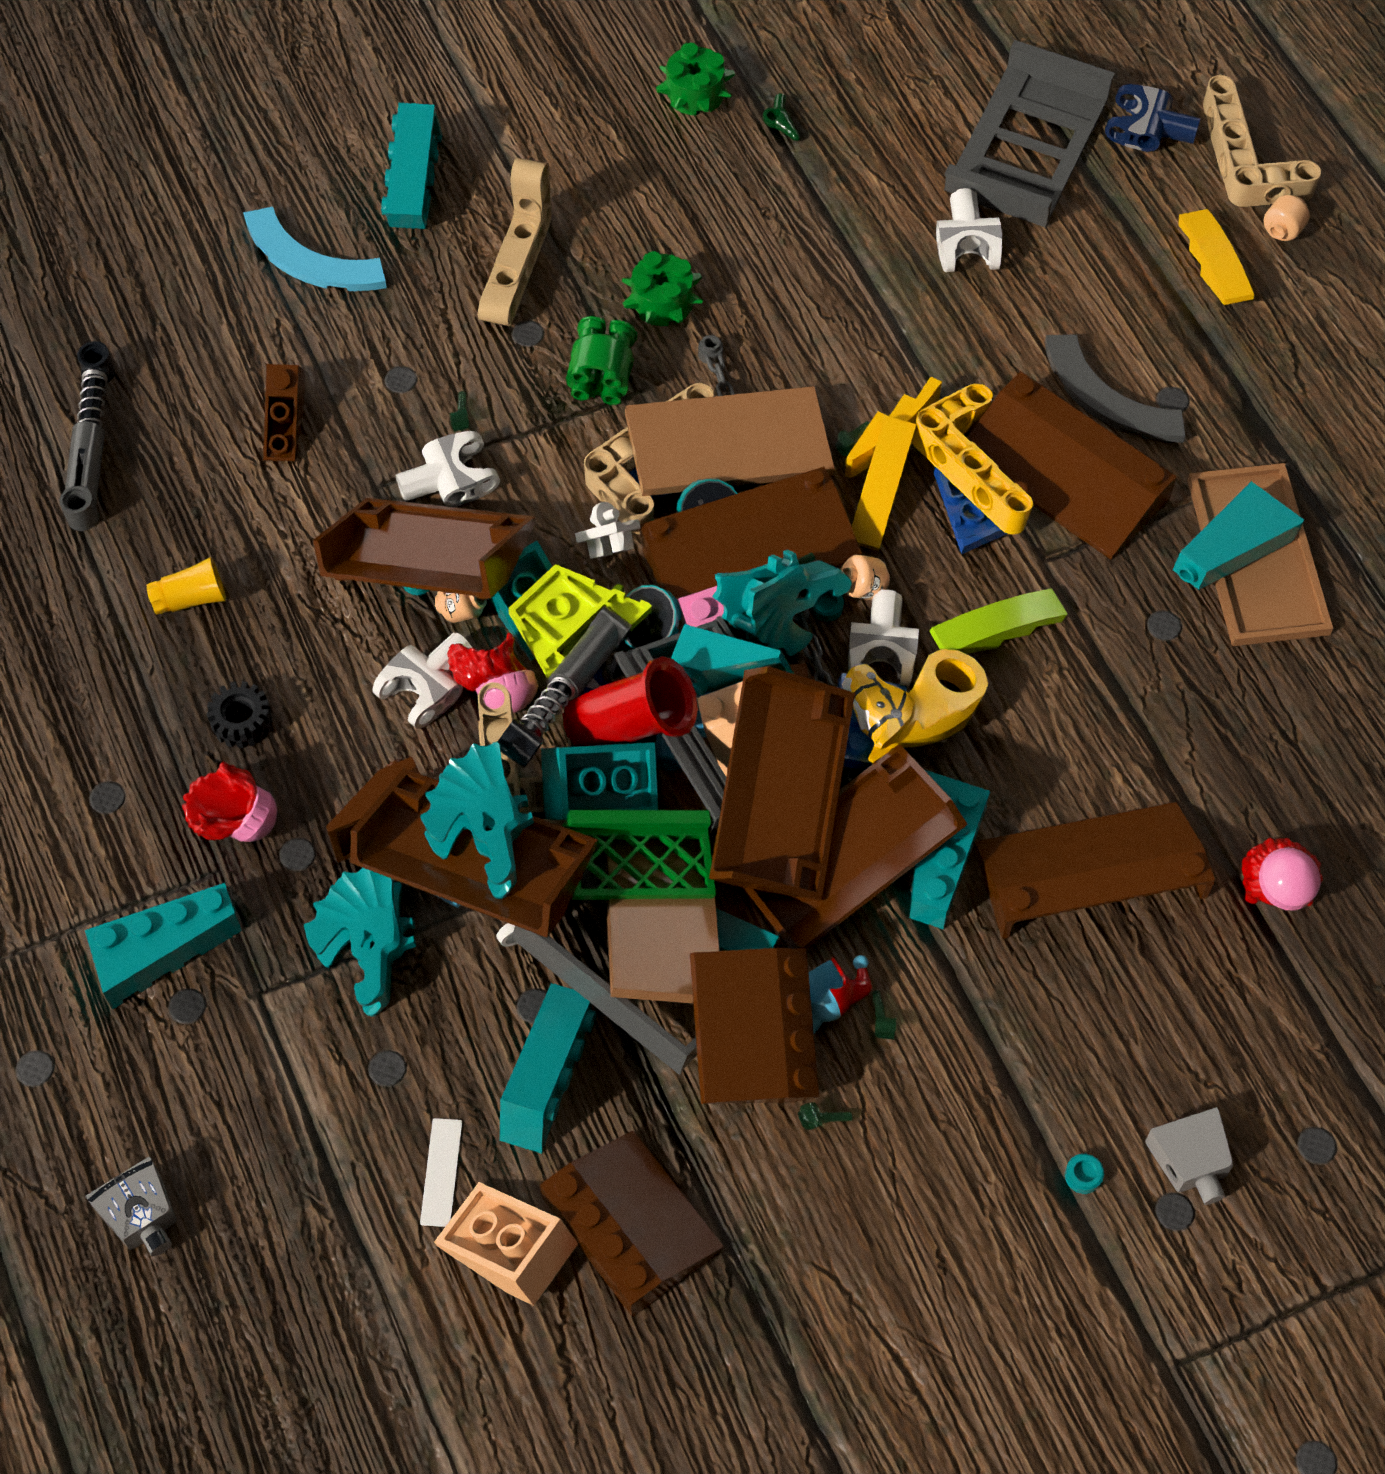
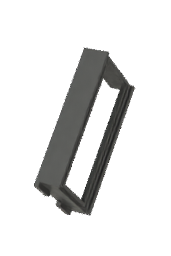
M721 616L716 617L714 621L697 626V628L735 638ZM681 632L627 652L620 651L615 653L613 662L606 665V671L611 679L623 675L629 677L643 672L651 660L662 656L671 658ZM693 726L689 733L677 738L661 733L703 804L710 811L709 838L716 836L726 782L724 772L695 726Z
M597 846L592 856L598 851L599 848ZM603 852L593 863L605 872V864L602 862ZM588 869L580 879L583 889H597L602 883ZM598 900L607 907L606 900ZM515 926L512 939L585 999L590 1001L591 1004L677 1074L680 1075L684 1068L697 1056L696 1037L687 1046L683 1045L628 999L611 997L610 985L550 936L546 938Z

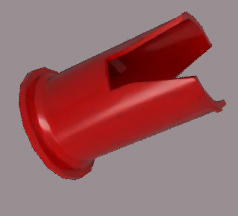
M662 656L649 661L641 673L600 686L569 701L562 713L563 726L567 737H569L574 746L633 742L660 733L677 738L689 733L695 725L698 711L697 698L692 681L684 668L674 659Z

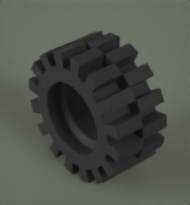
M242 681L241 687H238L236 682H231V689L227 690L225 685L219 688L220 696L215 692L211 696L213 703L208 702L207 705L209 711L207 712V717L214 735H216L221 743L225 740L226 746L232 747L234 742H236L238 748H244V742L248 741L251 747L256 745L254 738L257 737L262 741L265 738L263 731L269 733L271 730L270 723H273L272 711L266 694L263 690L260 691L258 686L253 684L250 688L248 682ZM245 706L253 710L252 716L244 722L231 723L227 720L228 714L235 708Z

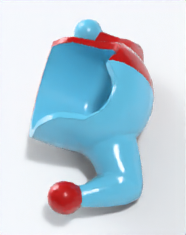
M859 955L853 960V965L857 969V976L854 980L847 977L834 958L808 972L814 1034L823 1022H830L840 1018L847 1012L851 1004L864 999L871 992L872 984L866 968L868 959L865 956Z

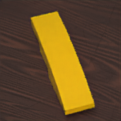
M1204 209L1179 214L1178 226L1190 239L1189 251L1201 264L1200 276L1223 305L1254 299V292L1233 246L1210 211Z
M930 377L916 399L904 394L889 417L915 424L919 411L940 400L942 381ZM877 411L847 456L845 476L852 478L869 468L885 414Z
M886 415L884 417L852 524L858 545L875 551L880 549L915 432L916 424Z

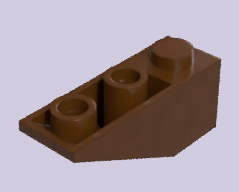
M266 364L264 461L296 462L305 398V370L299 365Z

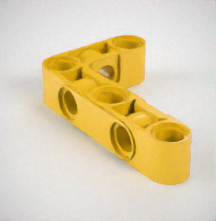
M971 384L919 411L912 438L914 447L1002 531L1008 534H1019L1024 531L1033 506L1032 498L1017 483H1014L999 469V466L974 442L969 441L964 436V434L974 428L990 406L993 398L992 391L985 385Z

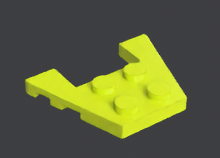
M555 564L509 607V615L548 679L565 658L560 652L595 619L604 606L633 625L630 630L632 631L652 612V605L644 600L638 602L628 598L624 592L615 588L609 590L595 584V580Z

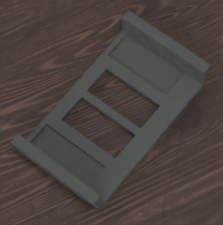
M1014 40L1010 48L1008 66L956 166L949 164L945 172L946 182L944 191L954 193L963 188L972 189V191L977 193L979 205L1046 228L1089 137L1093 133L1108 102L1115 73ZM1009 109L1075 130L1066 150L1000 128ZM994 138L1060 159L1061 161L1052 179L985 157Z

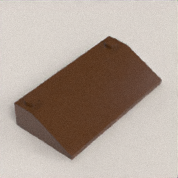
M1021 371L999 392L966 437L969 441L974 442L999 466V469L1014 483H1017L1032 498L1034 507L1110 560L1126 546L1170 499L1177 477Z
M824 466L640 524L641 529H639L643 554L659 587L670 591L676 599L717 586L715 574L747 571L768 563V556L773 554L783 559L784 550L796 553L799 565L820 560L838 567L843 565L849 557L862 555L837 488Z
M365 498L313 540L320 576L332 577L338 581L355 580L476 596L478 599H488L495 596L508 583L536 521L535 516Z
M769 666L744 670L709 879L739 887L822 901L855 692Z
M898 744L839 790L822 901L743 888L789 948L807 949L968 824L952 799L913 757Z
M403 768L352 828L350 863L548 938L564 915L598 839L533 816L534 823L523 829L520 836L512 842L517 882L505 898L497 899L493 897L487 884L488 876L484 868L485 864L490 862V859L478 853L470 830L465 829L462 831L447 859H442L436 855L425 838L426 828L421 821L420 815L430 809L431 804L426 798V793L436 788L438 780Z
M1177 802L974 842L1002 939L1009 938L1012 925L1018 921L1193 886L1197 887L1200 899L1208 898L1215 882L1205 849Z

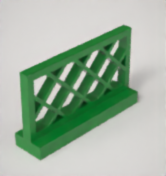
M569 810L563 827L598 839L597 847L599 849L591 857L585 871L588 869L602 881L597 889H581L580 880L572 899H713L716 895L715 882L709 879L712 864L708 827L711 824L710 811ZM650 839H659L669 848L660 859L644 846ZM685 839H699L701 852L695 859L679 846ZM614 840H625L634 850L624 859L610 847V844ZM603 852L618 864L617 868L609 876L593 863ZM638 852L653 864L652 868L645 875H642L628 863ZM672 852L688 864L680 875L664 863ZM657 868L673 881L668 888H658L648 880ZM693 868L704 878L705 888H693L683 878ZM624 869L638 883L633 888H622L613 878Z

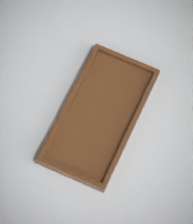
M814 386L636 404L625 407V417L642 496L683 492L692 482L706 478H718L731 486L776 482L823 466L829 476H833L835 468Z
M1285 463L1189 473L1187 482L1200 530L1202 531L1251 481L1300 516ZM1303 524L1296 538L1291 543L1215 581L1232 646L1329 636L1332 633L1333 625Z
M650 839L644 845L659 859L669 849L659 839ZM685 839L679 845L694 859L701 852L699 839ZM614 840L610 844V847L624 859L634 850L625 840ZM639 852L628 862L642 875H645L653 866ZM674 852L664 861L678 875L688 866ZM604 853L605 873L609 876L617 868L618 864ZM658 868L648 878L658 888H668L673 882ZM693 868L683 878L693 888H705L704 878ZM624 869L613 878L622 888H633L638 883ZM715 897L713 899L606 900L611 997L693 1004L690 953L719 951Z

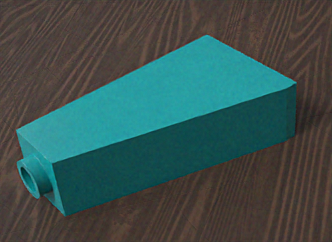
M1251 481L1180 552L1173 571L1183 581L1192 584L1200 590L1291 543L1296 538L1304 519Z

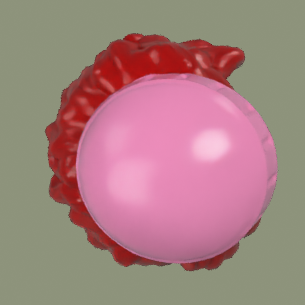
M507 633L506 640L499 646L497 645L493 649L478 651L474 647L469 649L461 643L451 644L447 652L448 663L457 684L464 686L472 692L476 691L477 694L488 683L496 682L504 685L512 698L513 713L523 710L537 694L539 686L535 672L527 670L514 655L513 647L515 640L511 633ZM497 689L489 691L485 697L486 705L491 709L501 707L505 699L504 693Z
M222 762L216 772L200 776L190 784L189 792L183 795L186 803L182 805V809L184 810L185 821L188 823L189 828H192L198 836H202L207 840H223L230 836L239 841L253 842L267 836L276 823L277 806L275 799L270 792L256 786L253 776L247 770Z
M1270 837L1263 843L1254 846L1247 852L1246 857L1242 859V874L1244 876L1242 884L1246 890L1245 900L1250 904H1256L1261 900L1266 904L1290 911L1311 906L1323 881V876L1320 873L1321 862L1301 843L1292 842L1289 838L1274 840Z

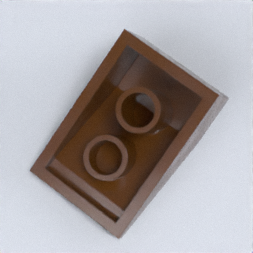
M412 756L404 760H394L387 764L385 768L378 770L326 825L338 863L350 858L352 828L402 769L405 768L420 774Z

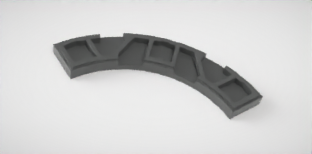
M1077 335L1045 336L1046 353L1054 374H1057L1064 384L1065 391L1089 414L1117 430L1123 431V429L1141 434L1142 438L1163 442H1184L1185 430L1182 410L1144 405L1110 388L1093 372L1086 362L1080 349Z

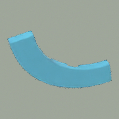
M273 207L243 212L248 231L256 246L268 256V260L292 277L322 288L333 286L346 288L347 291H370L387 288L380 258L347 260L319 254L298 243L285 231Z

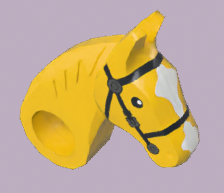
M940 649L928 655L912 690L908 693L880 679L874 669L867 664L852 667L848 671L842 686L845 690L855 692L853 710L856 714L860 730L874 741V747L868 757V760L874 764L898 744L903 748L924 746L944 740L962 730L982 700L988 687L985 670L973 657L959 650ZM939 680H946L948 682L953 683L961 690V692H954L952 690L947 689L939 682Z

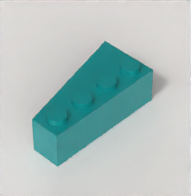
M399 102L398 113L392 116V132L395 133L394 141L389 142L388 157L392 161L391 169H386L385 186L388 187L387 197L383 196L381 211L382 215H386L389 227L426 229L431 202L430 189H427V186L434 185V163H438L439 157L437 142H441L443 134L435 105Z
M925 770L952 799L968 824L917 863L913 869L909 918L944 929L983 820L990 791Z
M225 883L87 929L85 933L102 992L113 1010L124 1003L123 999L136 991L141 993L151 987V982L169 971L174 973L184 967L183 963L197 954H205L241 932L242 929Z
M553 983L550 984L500 1099L499 1141L542 1154L551 1126L557 1116L563 1093L569 1087L575 1061L578 1062L581 1058L585 1040H583L585 1032L590 1033L592 1031L597 1014L596 1011L592 1010L590 1001L574 989Z

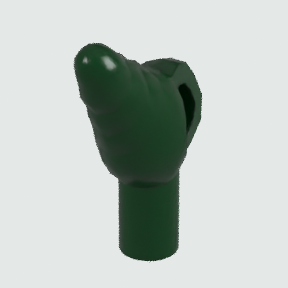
M781 93L776 94L774 108L770 107L764 110L763 121L768 127L781 131L794 141H799V132L789 112L785 109L787 97Z

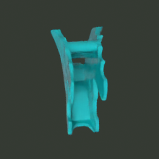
M790 550L783 551V559L774 554L768 556V563L747 571L715 574L717 590L712 597L724 607L722 618L728 621L735 629L743 630L747 640L752 641L756 637L760 642L767 643L769 648L777 650L784 648L789 656H793L804 649L813 638L812 633L800 628L793 622V616L813 607L817 598L825 592L832 590L833 595L839 597L847 593L852 584L850 578L842 570L818 560L799 565L796 553ZM806 589L807 593L804 598H796L801 590Z
M494 742L488 746H479L473 743L469 752L463 758H450L449 765L439 775V782L436 788L426 793V798L431 806L427 812L420 815V818L426 828L425 838L428 840L433 852L442 859L449 857L452 847L462 831L465 829L470 830L478 853L490 859V862L486 863L484 867L488 876L487 884L493 897L503 899L510 893L517 882L512 842L520 836L523 829L533 824L534 821L532 812L528 814L519 812L521 808L529 807L527 795L512 797L504 776L500 744Z
M362 867L356 873L344 871L342 877L335 882V885L330 886L326 898L313 903L317 911L316 917L311 922L305 923L304 929L310 947L316 953L319 961L327 968L332 965L341 950L351 942V952L358 959V964L365 974L363 981L354 985L356 1000L362 1005L364 1013L373 1017L378 1015L390 1002L393 961L401 957L404 951L416 947L414 936L404 937V932L407 929H415V922L413 918L400 916L401 899L404 889L402 883H393L394 879Z

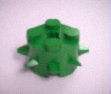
M695 43L683 44L681 50L676 51L669 58L666 66L661 65L659 67L666 74V80L656 87L657 93L666 94L671 100V106L681 113L693 116L696 115V111L709 112V108L710 112H712L722 104L724 97L730 98L732 96L725 89V83L735 76L734 70L725 69L723 56L711 49L697 46Z
M656 251L646 253L643 260L639 261L633 269L631 278H622V282L631 287V295L623 302L624 308L635 309L639 313V318L647 324L669 326L670 321L683 322L691 312L694 303H703V299L693 294V287L702 279L700 273H692L691 265L685 259H680L674 255L660 254Z

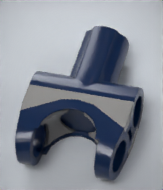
M1127 84L1119 88L1115 97L1116 103L1125 109L1126 112L1131 113L1132 116L1112 117L1108 120L1105 133L1111 141L1146 152L1158 149L1162 137L1194 144L1201 118L1171 111L1173 98L1167 91L1135 84ZM1130 94L1133 95L1136 99L1128 100L1125 99L1122 95ZM1112 127H1120L1125 132H1116L1112 129Z

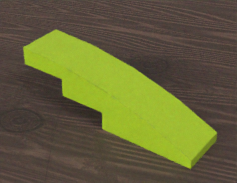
M1050 588L983 606L932 627L929 632L939 649L959 650L968 654L998 648L1003 640L1028 636L1035 627L1060 623L1067 616V612L1053 589Z

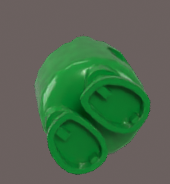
M594 316L584 317L577 326L579 339L573 344L571 360L565 378L567 385L571 388V396L577 400H587L589 397L599 395L606 404L618 405L629 388L628 380L634 362V356L630 347L637 341V331L628 322L612 320L609 325V335L605 334L606 322L603 318Z

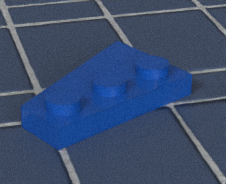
M935 467L934 476L961 554L1008 534L995 525Z

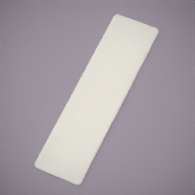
M435 1118L432 1121L420 1219L422 1226L446 1227L451 1220L462 1128L461 1120Z

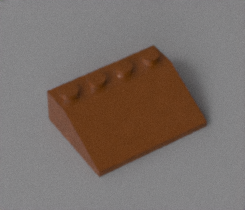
M764 948L690 953L701 1104L791 1103L818 1098L819 1088L807 950L800 948Z
M634 1131L570 1162L540 1184L542 1199L554 1215L562 1220L577 1241L579 1248L632 1318L724 1249L723 1244Z

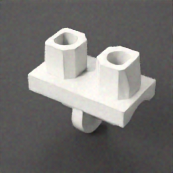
M609 502L598 503L593 507L590 517L591 523L595 524L596 528L575 533L577 543L587 542L590 559L612 555V552L618 553L635 549L631 531L641 529L639 519L624 523L617 522L620 515L618 509L614 508Z

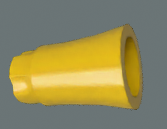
M212 557L177 573L161 577L159 581L147 584L148 597L156 615L169 611L176 612L207 603L226 601L224 587Z

